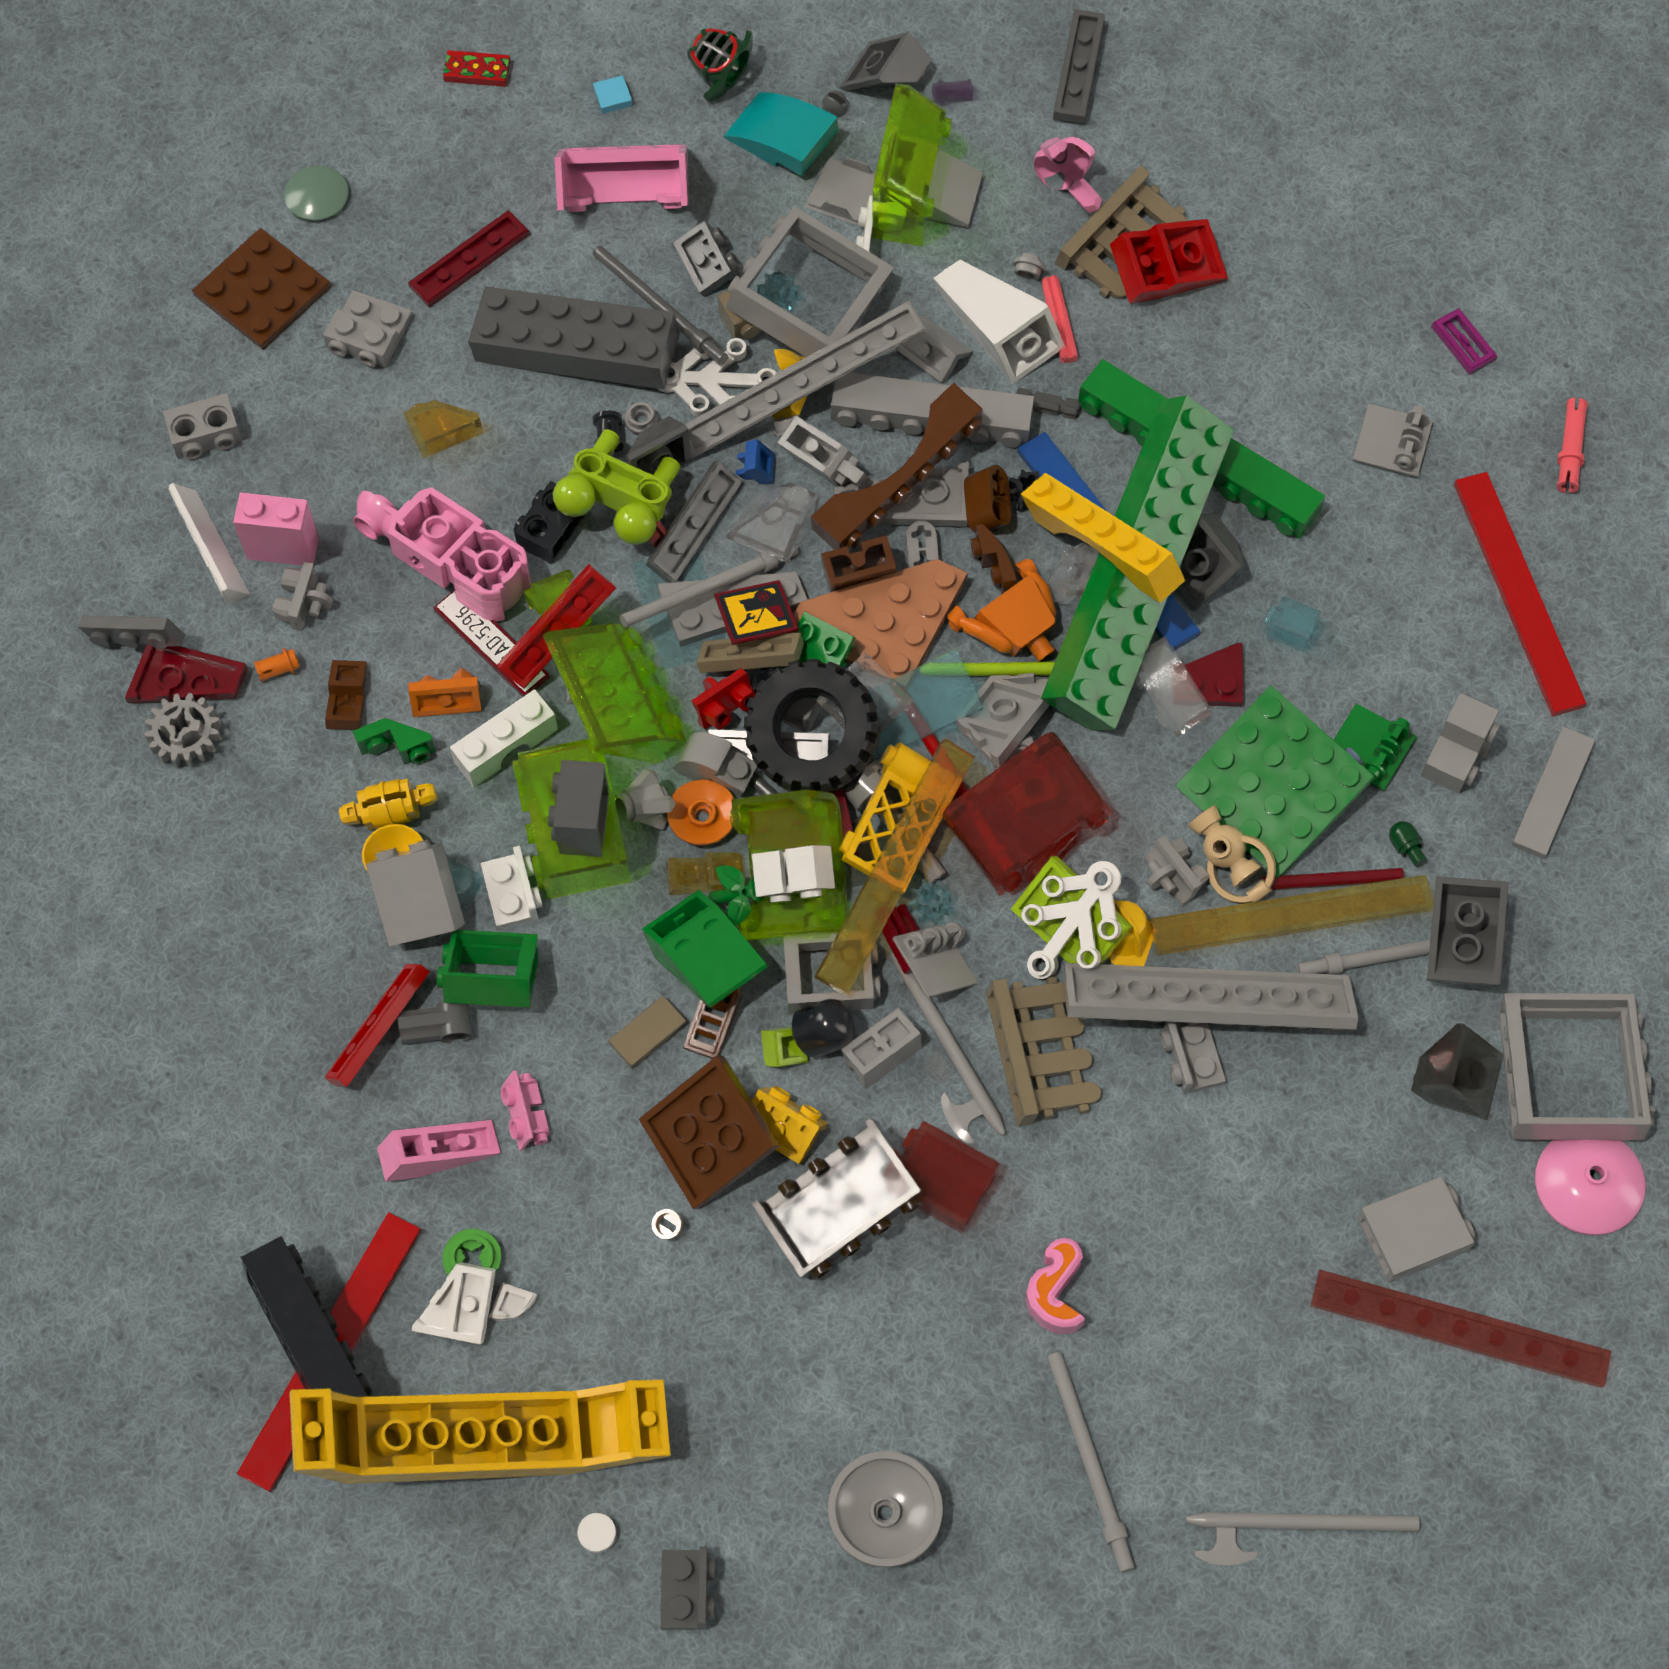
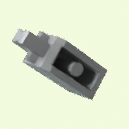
M798 416L794 418L777 442L791 457L837 487L844 486L849 481L860 489H864L870 481V478L857 468L860 461L849 449Z

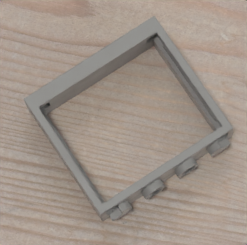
M794 206L786 217L780 215L772 229V232H774L772 237L766 235L757 249L758 256L751 255L742 269L744 275L741 278L735 276L727 289V291L731 292V296L726 308L807 357L857 328L885 287L894 267ZM788 234L868 282L830 337L750 289V286Z
M1504 993L1499 1006V1019L1512 1139L1644 1140L1650 1127H1654L1653 1115L1655 1107L1654 1105H1649L1648 1094L1651 1091V1076L1649 1072L1644 1070L1643 1061L1646 1060L1647 1046L1646 1041L1640 1039L1639 1029L1642 1026V1013H1639V1009H1636L1635 995ZM1522 1018L1618 1019L1630 1118L1533 1117Z

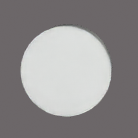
M592 1513L583 1518L579 1524L578 1539L587 1551L603 1553L614 1544L616 1528L613 1521L607 1515Z

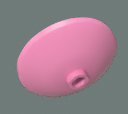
M1552 1140L1541 1153L1536 1165L1535 1186L1543 1207L1556 1222L1571 1231L1585 1235H1605L1615 1232L1626 1226L1636 1216L1644 1201L1646 1183L1643 1168L1635 1153L1621 1140ZM1590 1170L1598 1171L1601 1179H1593L1590 1176Z

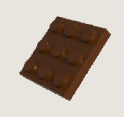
M260 227L193 288L192 292L197 299L260 349L264 350L321 297L331 285L329 280Z
M724 1056L713 1058L639 1118V1121L693 1209L704 1207L780 1146Z

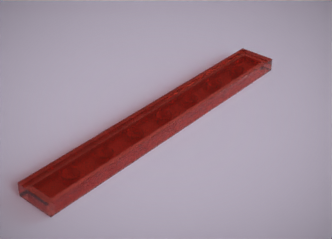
M1319 1269L1310 1307L1595 1387L1603 1388L1605 1386L1611 1350Z

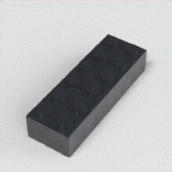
M282 1236L241 1256L245 1278L304 1388L331 1389L332 1392L354 1397H372V1389L364 1374L356 1375L354 1372L356 1369L353 1362L355 1358L345 1340L338 1342L337 1340L339 1337L336 1331L337 1324L328 1308L321 1310L319 1307L322 1304L318 1297L320 1293L310 1275L306 1278L303 1277V1274H305L301 1265L303 1261L295 1245L287 1246Z

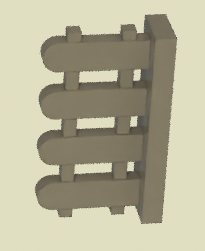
M1141 165L1060 249L1054 263L1064 271L1071 264L1076 268L1073 273L1078 277L1084 274L1101 288L1099 294L1104 299L1108 295L1115 299H1123L1127 295L1119 271L1116 273L1098 257L1104 253L1115 262L1110 247L1112 241L1122 232L1142 231L1152 228L1151 225L1138 216L1142 211L1159 224L1188 221L1183 215L1186 211L1180 205L1175 209L1158 195L1160 189L1156 185H1153L1152 188L1146 185L1150 173ZM1130 201L1136 204L1132 209L1126 206ZM1110 222L1116 225L1112 230L1107 227ZM1090 243L1096 246L1092 251L1087 249Z
M1049 977L1046 979L1045 985L1023 988L1020 981L1013 982L1011 985L1012 989H1009L1006 979L992 981L985 994L1017 1127L1031 1125L1039 1113H1042L1043 1120L1053 1118V1111L1077 1108L1078 1114L1088 1113V1106L1095 1104L1099 1100L1101 1090L1093 1082L1082 1083L1080 1072L1090 1067L1093 1058L1088 1050L1083 1048L1074 1049L1072 1039L1082 1033L1084 1022L1080 1018L1066 1016L1064 1005H1066L1064 982L1058 983L1056 977ZM1053 1009L1054 1018L1033 1021L1030 1019L1029 1011ZM1015 1013H1018L1019 1023L1016 1021ZM1061 1041L1063 1051L1039 1054L1037 1044ZM1023 1046H1026L1028 1056H1025ZM1069 1074L1070 1085L1047 1088L1045 1077ZM1032 1079H1034L1036 1090H1033Z

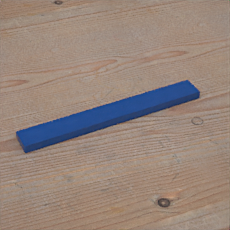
M1046 432L1018 447L1017 453L1033 473L1039 471V477L1047 473L1106 511ZM1090 546V548L1098 557L1099 552ZM1170 594L1155 632L1168 649L1173 652L1199 636L1200 630L1173 595Z

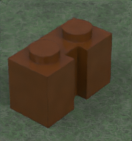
M887 535L861 542L860 551L850 554L848 546L821 553V563L830 592L896 572V565Z

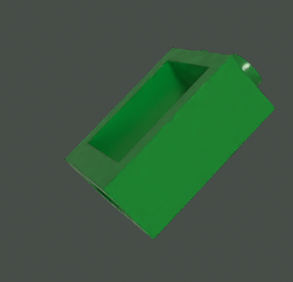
M473 930L452 931L450 944L444 943L442 963L444 966H439L437 972V987L443 988L444 1003L530 1007L539 963L538 934ZM462 963L517 966L515 976L460 973Z

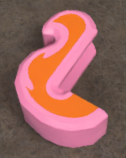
M1068 1238L1057 1239L1048 1246L1045 1251L1044 1264L1050 1266L1037 1270L1030 1278L1025 1298L1029 1314L1041 1327L1057 1334L1075 1333L1084 1325L1085 1321L1081 1314L1057 1299L1081 1266V1260L1083 1259L1080 1246L1076 1241Z

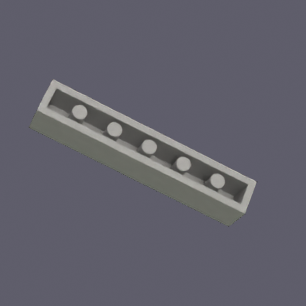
M849 372L835 380L831 402V420L837 421L843 426L864 424L870 425L875 430L884 431L888 428L902 429L907 434L918 435L921 432H925L929 420L930 404L951 385ZM959 387L983 409L982 427L972 438H968L974 443H985L987 441L1001 442L1004 446L1016 448L1028 442L1034 396Z

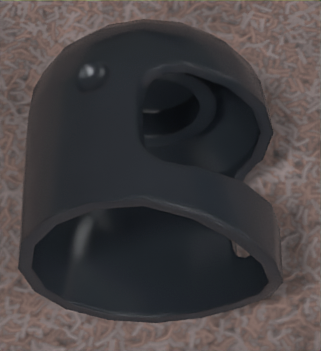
M825 999L820 1001L815 1007L807 1006L795 1011L792 1018V1034L800 1050L809 1057L817 1058L844 1048L855 1037L857 1028L855 1015L851 1008L841 1000Z

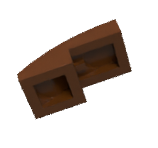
M332 660L328 681L329 699L325 716L326 729L356 730L361 728L367 673L366 661Z

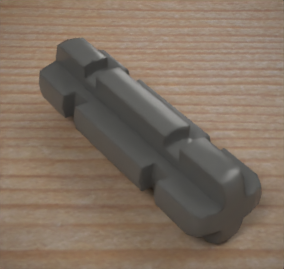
M1018 388L1016 394L1034 396V411L1057 416L1058 413H1063V417L1075 419L1078 415L1080 403L1076 399L1066 398L1065 401L1061 400L1062 396L1039 391L1033 394L1030 389Z

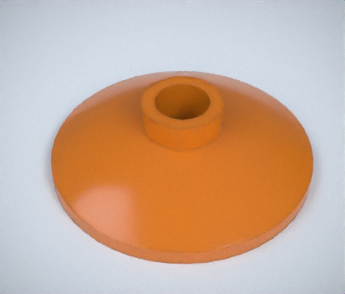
M694 780L679 787L672 795L676 805L671 812L667 813L668 823L674 834L684 842L698 846L711 845L725 838L733 829L737 818V807L732 794L724 786L711 780ZM700 812H705L709 815V818L706 821H698L696 816Z

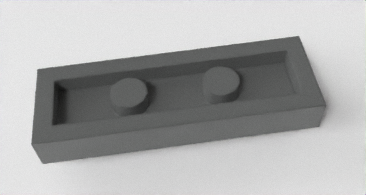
M82 615L78 626L93 644L102 647H108L110 644H122L130 648H136L138 645H151L155 648L164 649L166 646H182L185 633L169 618Z

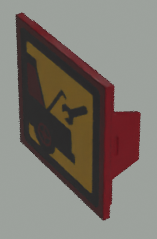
M780 580L714 594L732 645L798 631Z

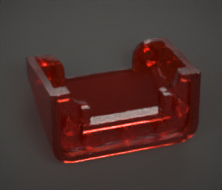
M1049 732L1038 738L954 800L944 810L942 818L950 833L1000 896L1004 892H1013L1021 886L1024 881L1022 879L1025 874L1024 866L1078 826L1083 830L1089 828L1096 830L1106 823L1112 811L1056 733Z

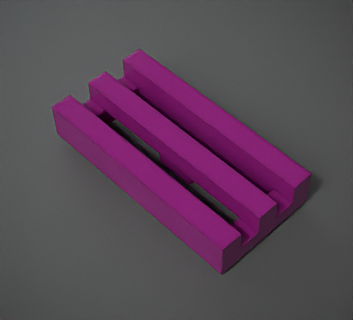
M1460 308L1432 322L1431 328L1469 375L1474 373L1475 370L1485 367L1487 363L1496 361L1497 354ZM1456 319V321L1460 324V326L1464 329V331L1468 334V336L1484 354L1483 357H1480L1477 354V352L1469 344L1470 341L1463 333H1461L1457 329V327L1453 324L1452 320Z

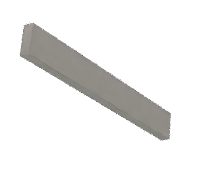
M911 300L686 423L685 425L689 433L691 458H695L926 331Z

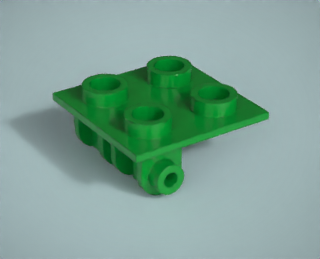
M804 611L797 624L798 631L793 632L801 633L804 642L799 662H808V659H819L823 663L830 661L838 664L840 667L841 665L845 667L846 663L843 661L844 659L847 660L852 648L855 649L856 645L853 643L856 638Z
M1356 703L1333 740L1344 750L1347 747L1353 749L1363 761L1362 766L1374 775L1375 779L1370 784L1384 791L1417 736L1410 733V723L1406 719L1398 718L1397 721L1390 722Z

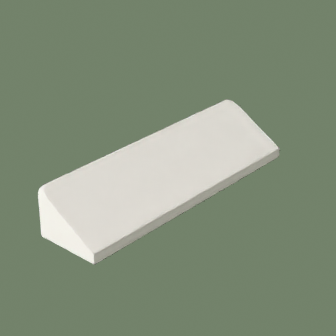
M175 483L170 484L168 489L226 604L230 605L249 596L250 593L197 491Z

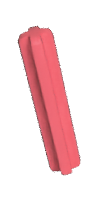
M1055 275L1042 279L1045 301L1065 345L1058 352L1060 362L1072 363L1077 361L1078 353L1060 281Z

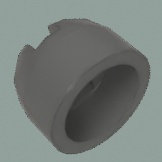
M831 91L825 95L822 102L823 110L837 117H841L847 112L848 102L842 92Z

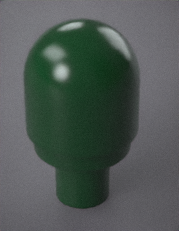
M1399 821L1392 825L1389 830V839L1397 853L1401 854L1403 858L1407 857V854L1415 867L1423 865L1427 858L1421 851L1424 844L1416 828L1407 821Z

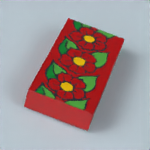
M447 50L443 72L444 82L506 87L511 62L510 55Z

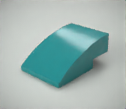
M759 92L723 137L774 167L781 164L798 175L803 176L838 132V117L808 102L790 96L771 92Z

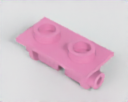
M512 1071L501 1087V1099L503 1104L509 1107L511 1115L509 1123L510 1134L514 1140L517 1139L519 1151L524 1150L531 1140H533L534 1145L547 1143V1136L550 1135V1130L544 1110L531 1111L530 1108L542 1104L537 1080L532 1078L531 1073L517 1076V1072Z

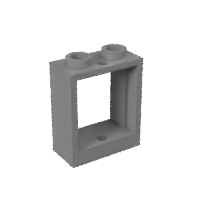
M869 931L783 936L788 1014H794L795 1011L807 1006L815 1007L820 1001L829 998L843 1001L851 1010L874 1009V998H880L881 994L879 976L872 977L871 964H878L877 943H870ZM861 948L864 990L802 994L799 952Z

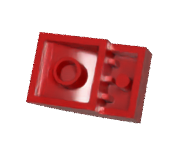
M1208 219L1155 224L1149 230L1123 232L1110 243L1129 303L1168 297L1216 284L1228 278Z

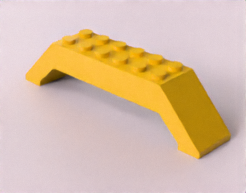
M664 1379L628 1380L624 1383L578 1391L354 1397L332 1392L331 1389L290 1391L294 1472L346 1484L568 1475L670 1456Z

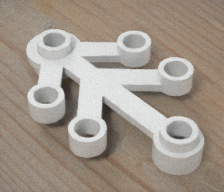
M733 338L727 343L725 353L728 355V360L723 365H719L713 360L701 371H689L701 359L710 358L706 353H700L694 348L678 362H672L669 373H673L674 376L667 378L665 389L659 390L666 393L675 392L690 407L691 414L699 417L709 411V400L702 394L695 395L687 385H699L720 405L735 397L729 396L720 386L751 388L762 382L764 377H771L777 374V372L770 368H764L757 374L722 372L735 361L744 359L747 353L746 343L740 338ZM734 347L742 348L740 352H733L731 349ZM697 403H703L705 405L701 409H697L694 407V405Z
M1099 861L1092 864L1084 875L1065 878L1052 875L1044 879L1042 889L1050 897H1059L1069 890L1086 889L1079 901L1049 906L1029 904L1024 907L1022 919L1028 925L1036 926L1046 920L1066 918L1043 951H1036L1029 957L1027 967L1033 977L1047 979L1056 974L1059 967L1057 956L1077 928L1081 946L1077 954L1078 964L1086 969L1095 968L1099 965L1101 955L1096 949L1091 909L1098 899L1103 919L1097 928L1100 937L1105 940H1114L1120 936L1122 931L1121 924L1116 917L1113 896L1119 889L1122 878L1115 864L1108 861ZM1101 872L1106 873L1108 877L1107 883L1103 886L1097 881V877ZM1054 879L1059 883V890L1056 893L1051 892L1049 888L1050 882ZM1033 908L1039 913L1038 919L1034 922L1029 918V912ZM1109 922L1115 927V931L1111 936H1108L1104 930L1105 925ZM1087 951L1092 952L1094 955V961L1090 965L1084 961V955ZM1039 958H1042L1046 963L1045 969L1041 972L1036 968V961Z

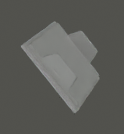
M829 157L805 207L858 226L860 208H866L869 196H875V184L878 174L871 172L868 164L846 157L842 162Z

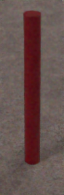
M1403 868L1282 875L1278 878L1275 877L1271 889L1283 890L1403 882L1404 872Z

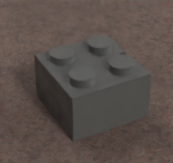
M561 760L560 773L554 772L552 792L556 794L555 806L550 805L548 814V826L552 827L551 839L552 841H557L559 854L602 857L610 794L605 763Z

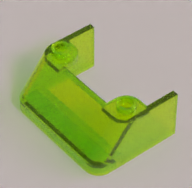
M896 83L874 177L872 238L923 247L926 218H932L935 199L929 198L938 148L939 145L945 146L946 138L950 137L952 118H947V111L910 85Z

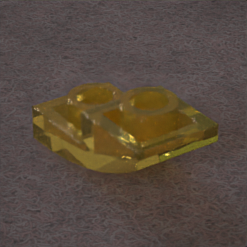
M706 852L703 858H669L666 862L669 895L693 894L698 889L702 893L725 889L718 880L715 868L717 866H732L742 872L741 854L733 852Z

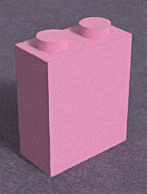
M240 492L233 524L247 559L303 565L304 562L314 564L319 535L307 500Z

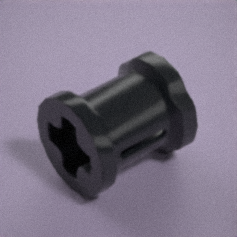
M605 410L593 416V425L597 428V439L594 445L605 429L614 431L620 438L619 426L622 424V415L619 412ZM620 438L614 452L623 450L624 440Z

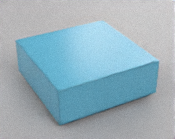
M623 75L593 83L594 92L602 114L632 106V99Z

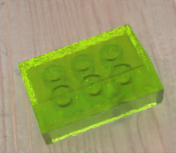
M617 623L549 631L543 635L595 752L656 764L687 742L682 732L683 725L674 714L668 702L669 695L660 685L655 674L656 667L652 660L647 657L642 646V637L636 629L632 627L625 628Z

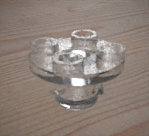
M1086 542L1080 543L1075 547L1067 545L1059 555L1058 561L1060 563L1054 574L1046 582L1050 587L1053 601L1059 605H1069L1079 597H1082L1099 552Z

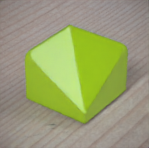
M792 1026L761 1030L763 1056L766 1066L781 1067L808 1062V1056L800 1050L795 1042Z

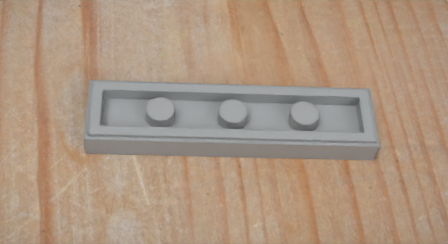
M1564 726L1562 727L1511 846L1541 859L1545 858L1595 739Z

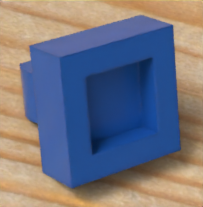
M758 439L747 441L746 451L737 455V459L745 463L744 468L736 470V474L744 480L753 478L759 484L767 485L773 483L775 453Z

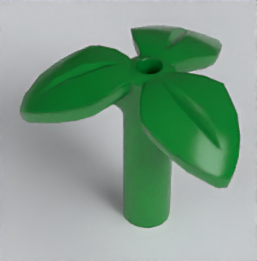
M717 866L715 872L725 889L711 891L708 898L715 904L730 902L727 907L726 916L734 926H737L751 912L748 898L760 902L765 897H756L754 877L745 886L743 872L732 866Z

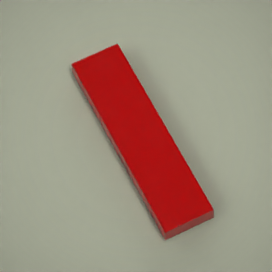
M589 563L497 664L498 668L525 689L616 589L615 585Z
M406 964L327 1072L325 1075L326 1080L335 1086L347 1087L427 977L430 972L421 964Z

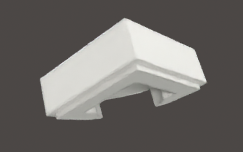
M502 1283L489 1318L495 1321H508L523 1315V1312L526 1313V1310L533 1306L538 1296L535 1293Z

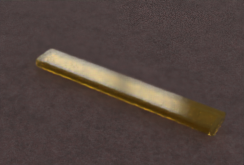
M945 738L942 740L814 976L843 996L847 995L975 758V756L949 739Z
M1426 875L1151 918L1149 924L1156 955H1163L1433 911L1434 903Z

